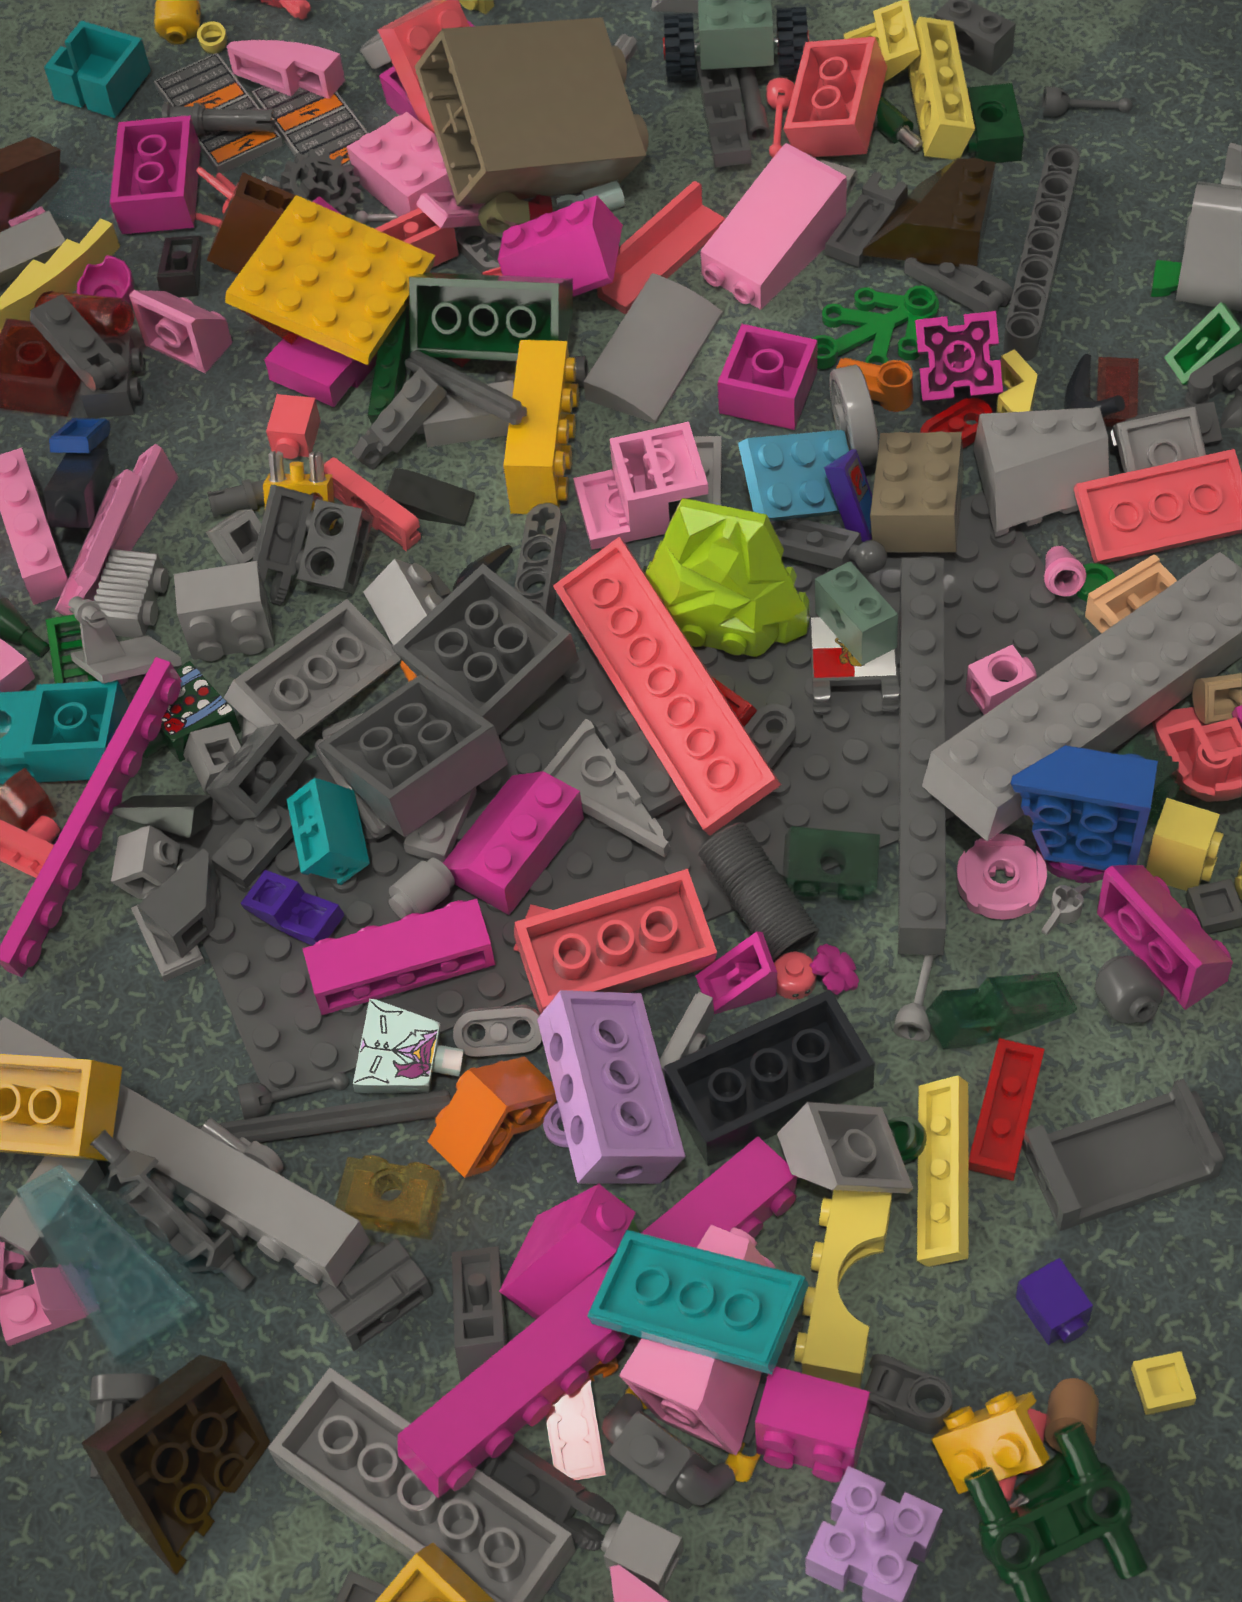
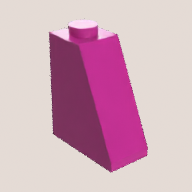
M597 1184L537 1215L499 1292L534 1319H538L616 1253L636 1212L603 1186Z

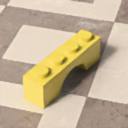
M833 1190L832 1198L823 1197L819 1226L827 1227L824 1243L815 1241L811 1270L819 1271L816 1288L809 1286L807 1289L802 1315L810 1317L808 1333H798L794 1361L802 1363V1374L861 1388L868 1347L869 1327L857 1320L846 1309L840 1298L838 1287L842 1277L854 1263L867 1256L884 1253L891 1212L892 1193Z

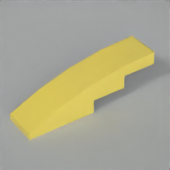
M100 219L80 243L66 239L46 264L33 259L0 297V335L5 336L29 323L30 310L61 294L68 297L77 289V282L83 276L87 264L97 265L104 261L105 256H112L120 248L113 223Z

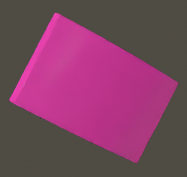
M290 332L264 360L271 381L335 407L351 386L358 388L375 367L378 351L370 363L366 365Z

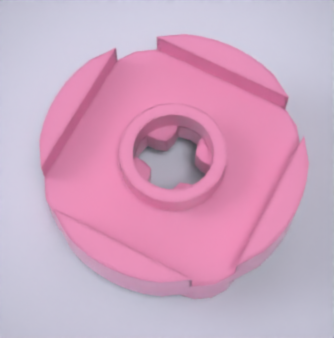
M997 834L989 841L981 837L975 841L972 848L968 849L966 853L964 851L959 858L956 874L957 889L962 899L966 902L968 909L973 913L982 914L992 919H1013L1035 910L1045 891L1047 868L1042 855L1037 850L1035 854L1031 848L1025 846V840L1017 836ZM1002 869L1005 870L1006 876L1013 877V879L1002 884L993 881L990 877L995 876L996 870Z

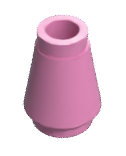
M1055 546L1051 548L1045 558V585L1053 594L1064 597L1072 596L1084 585L1086 570L1065 547Z

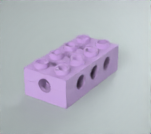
M560 990L537 1018L577 1184L661 1183L685 1158V1153L642 994Z

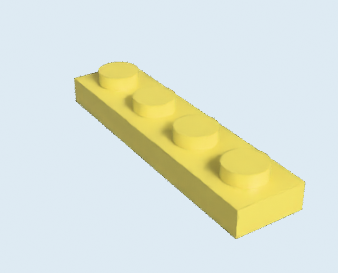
M958 1075L919 1085L918 1122L923 1125L926 1131L927 1141L924 1150L918 1156L917 1261L928 1267L969 1259L968 1082Z

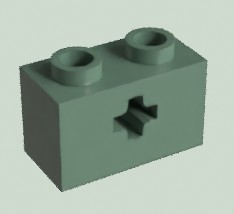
M851 561L815 578V613L861 665L897 648L898 613Z

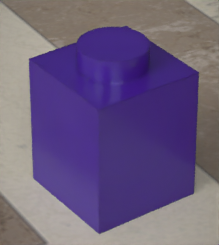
M1060 1258L1018 1281L1015 1298L1048 1345L1060 1338L1064 1343L1072 1342L1087 1331L1088 1325L1086 1323L1090 1321L1093 1305Z

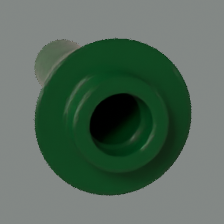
M1 598L0 638L23 645L39 658H42L50 650L49 644L32 632L31 627L8 598Z

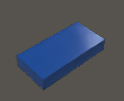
M72 418L49 438L50 452L90 453L109 435L110 421L96 418Z

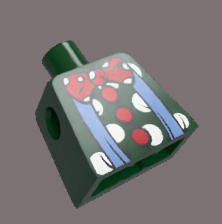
M190 661L176 671L182 680L179 696L173 704H169L161 719L162 723L159 734L154 740L149 742L142 755L145 759L166 746L179 762L186 760L183 754L189 734L193 731L230 722L235 735L241 732L234 710Z

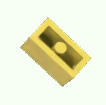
M1166 798L1153 834L1146 869L1153 877H1160L1166 885L1187 891L1188 888L1199 886L1201 880L1210 882L1224 835L1223 833L1216 832L1220 814Z

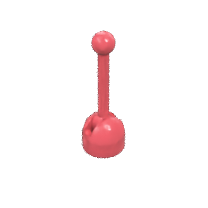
M775 78L767 84L766 98L768 105L776 110L773 144L769 148L771 157H774L782 147L780 142L783 111L789 108L795 86L791 80L786 78Z

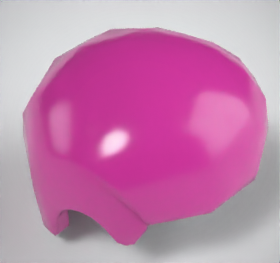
M105 256L104 261L97 265L87 264L83 276L77 282V297L85 310L91 314L104 317L115 316L123 312L130 305L129 295L134 290L135 283L132 272L123 260L113 256Z

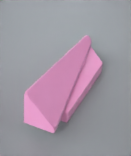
M156 444L151 446L139 456L133 472L126 469L110 482L55 608V611L64 616L73 615L69 610L72 607L68 606V603L75 596L94 601V595H97V589L99 588V582H101L105 563L110 555V549L131 551L176 483L178 476L162 447Z

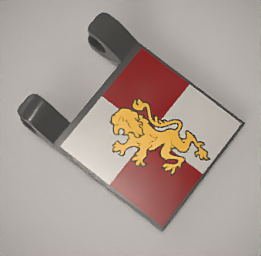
M819 616L809 617L813 712L815 714L831 712L830 686L880 684L882 710L898 711L900 687L896 648L861 665Z

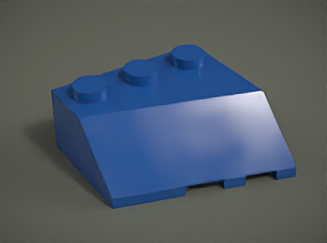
M1065 745L1013 775L1011 786L1014 792L1020 793L1022 797L1021 808L1024 815L1030 816L1033 822L1032 833L1044 860L1106 870L1112 865H1137L1151 809L1158 761L1145 759L1137 754L1120 755Z

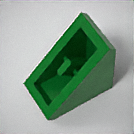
M1220 302L1164 358L1181 383L1187 385L1189 376L1193 371L1242 343V326L1227 305Z

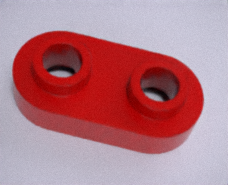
M966 398L927 420L922 425L920 433L940 431L962 432L963 448L975 442L979 415L992 413V409L988 403L981 399ZM973 420L977 423H975L974 425L967 424L966 421Z

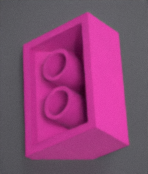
M598 195L583 201H577L552 213L543 214L539 218L526 223L514 225L503 231L498 255L502 275L573 279V297L613 283L623 225Z
M544 771L512 775L444 860L443 864L454 877V885L510 915L584 819L580 791Z
M1112 865L1104 871L1097 914L1136 957L1147 963L1166 990L1185 1010L1228 981L1233 961L1227 948L1220 941L1210 938L1201 928L1196 915L1190 909L1181 907L1171 896L1168 886L1160 877H1153L1143 865Z

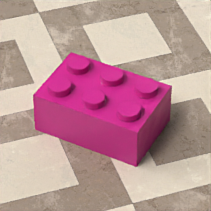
M190 115L118 122L110 205L121 234L194 228L199 177L197 168L200 165L201 146Z

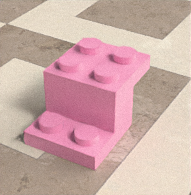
M689 422L610 438L612 470L573 478L591 550L606 547L618 537L626 543L663 535L670 523L669 502L708 494V482Z

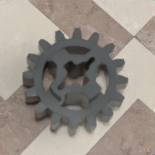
M309 149L307 158L298 152L295 155L294 162H286L279 182L281 189L309 201H313L320 196L344 216H346V213H354L356 203H358L361 190L358 189L360 177L352 176L353 165L342 166L343 157L339 155L333 160L329 158L328 150H324L322 156H317L313 149ZM298 178L301 180L300 187L296 183ZM340 188L343 189L344 193L342 197H340L339 195L341 190Z

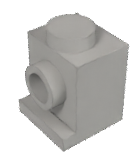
M230 722L190 732L183 755L186 762L190 761L204 792H206L205 790L239 751L241 745Z

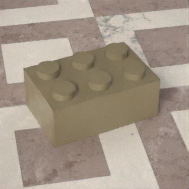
M962 432L880 433L870 519L872 540L882 544L886 552H957L964 474Z

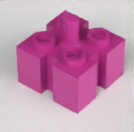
M996 311L964 314V325L949 326L947 316L915 320L918 353L928 354L929 368H920L923 402L955 399L954 389L970 387L971 397L1003 393L1000 360L990 361L989 347L999 346Z

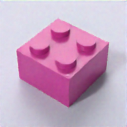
M741 324L718 380L719 413L795 430L817 374V340Z
M775 1366L773 1374H768L755 1420L756 1453L764 1455L763 1460L772 1466L791 1469L794 1463L812 1468V1474L822 1480L840 1482L848 1466L854 1469L857 1467L868 1425L870 1391Z

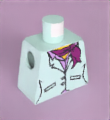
M369 999L353 1080L354 1092L428 1093L433 1072L460 1076L464 1049L438 1045L440 1036L439 1022L379 1000Z

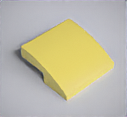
M901 0L873 11L874 23L844 34V39L876 37L887 65L884 82L904 70L921 54L909 0Z

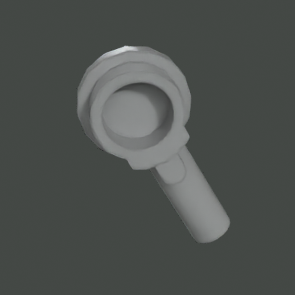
M209 1118L202 1126V1131L275 1173L279 1174L283 1170L282 1160L271 1148L257 1141L251 1143L244 1137L238 1139L212 1118Z

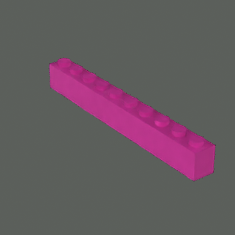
M757 1136L646 1228L642 1234L695 1248L698 1247L710 1225L729 1232L732 1228H738L755 1238L761 1231L763 1223L773 1214L781 1216L792 1206L796 1199L795 1188L798 1177L792 1175L788 1163ZM614 1256L397 1435L398 1457L438 1499L450 1489L457 1491L465 1486L476 1472L475 1467L488 1456H491V1458L500 1456L513 1442L515 1433L526 1424L534 1426L540 1422L551 1409V1403L564 1392L567 1395L575 1392L587 1379L588 1371L600 1361L603 1364L610 1362L622 1350L624 1341L631 1335L594 1325L587 1317Z

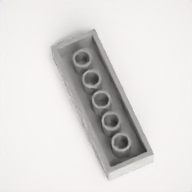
M329 1368L269 1445L268 1450L277 1466L408 1560H411L417 1552L433 1542L495 1602H541L576 1552L572 1534L477 1468L474 1476L465 1486L457 1491L450 1489L438 1499L398 1457L397 1435L411 1423L332 1368Z

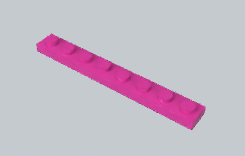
M155 657L0 945V965L7 972L23 977L28 967L34 966L38 961L42 949L41 945L50 928L55 927L62 914V905L70 890L75 889L82 877V868L89 854L98 848L102 839V830L110 815H112L113 808L122 802V793L129 779L138 773L142 763V755L149 742L154 740L159 734L162 723L161 719L169 704H173L177 700L182 680L171 662Z

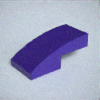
M264 870L240 903L245 910L257 918L311 946L322 939L329 938L345 915L338 904L306 893L298 881L268 870Z

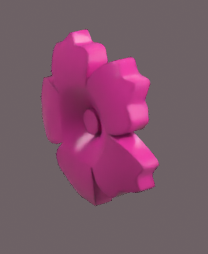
M828 944L820 945L816 949L818 954L814 957L813 962L809 964L812 968V973L821 975L823 984L836 995L841 993L843 989L845 991L855 990L858 987L859 978L854 972L856 966L852 958L846 952L840 954L837 947Z

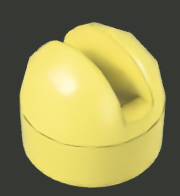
M215 21L206 22L199 27L197 37L203 50L209 54L222 52L227 43L224 27Z

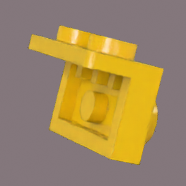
M1008 1391L986 1402V1408L973 1412L971 1406H966L950 1413L943 1419L946 1425L931 1440L958 1494L969 1491L964 1477L983 1467H992L997 1480L1000 1481L1042 1467L1050 1459L1027 1412L1036 1403L1032 1392L1015 1397L1012 1391Z

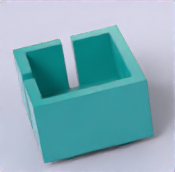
M81 20L64 41L66 47L60 46L44 66L54 100L80 108L86 103L87 110L116 118L151 72L143 40L136 36Z

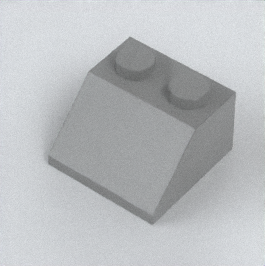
M807 1102L777 1133L792 1175L831 1190L908 1194L913 1189L882 1107Z

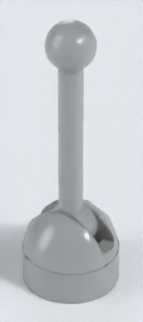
M924 955L914 1002L900 1008L895 1019L893 1030L898 1037L921 1042L928 1040L930 1037L932 1015L928 1008L922 1005L933 958H936L938 955ZM908 1026L919 1028L913 1038L909 1037Z

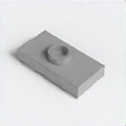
M698 992L693 997L659 1059L664 1079L665 1065L706 1047L708 1036L705 1033L714 1018L713 997Z

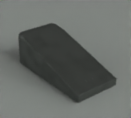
M202 236L170 237L165 239L157 273L159 291H166L177 297L198 296ZM180 245L191 247V252L176 251L172 253Z
M401 468L394 469L386 491L387 496L414 514L418 519L464 527L476 496L475 492Z
M210 795L132 796L115 806L112 814L190 838L210 825L213 798Z

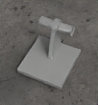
M75 596L69 601L68 606L72 607L69 608L70 612L80 622L83 650L71 653V659L100 682L107 683L118 680L120 684L128 682L129 677L141 674L146 675L155 657L171 662L173 667L182 665L179 655L149 635L118 642L107 619H105L107 617L106 614L101 611L100 606L94 601L83 599L79 596Z

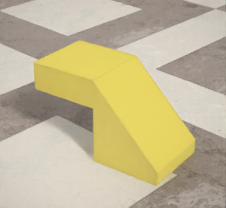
M1014 349L1001 356L1002 383L1008 390L998 395L996 413L1033 410L1038 374Z

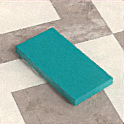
M626 1230L587 1317L594 1325L772 1375L807 1292L809 1283L805 1276Z

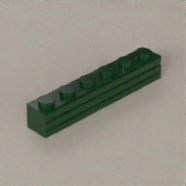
M409 304L378 349L367 415L372 424L403 388L406 369L405 359H407L410 344Z

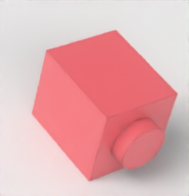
M277 394L266 429L272 452L276 451L277 453V451L283 453V458L294 459L297 456L309 457L313 450L321 421L315 398Z

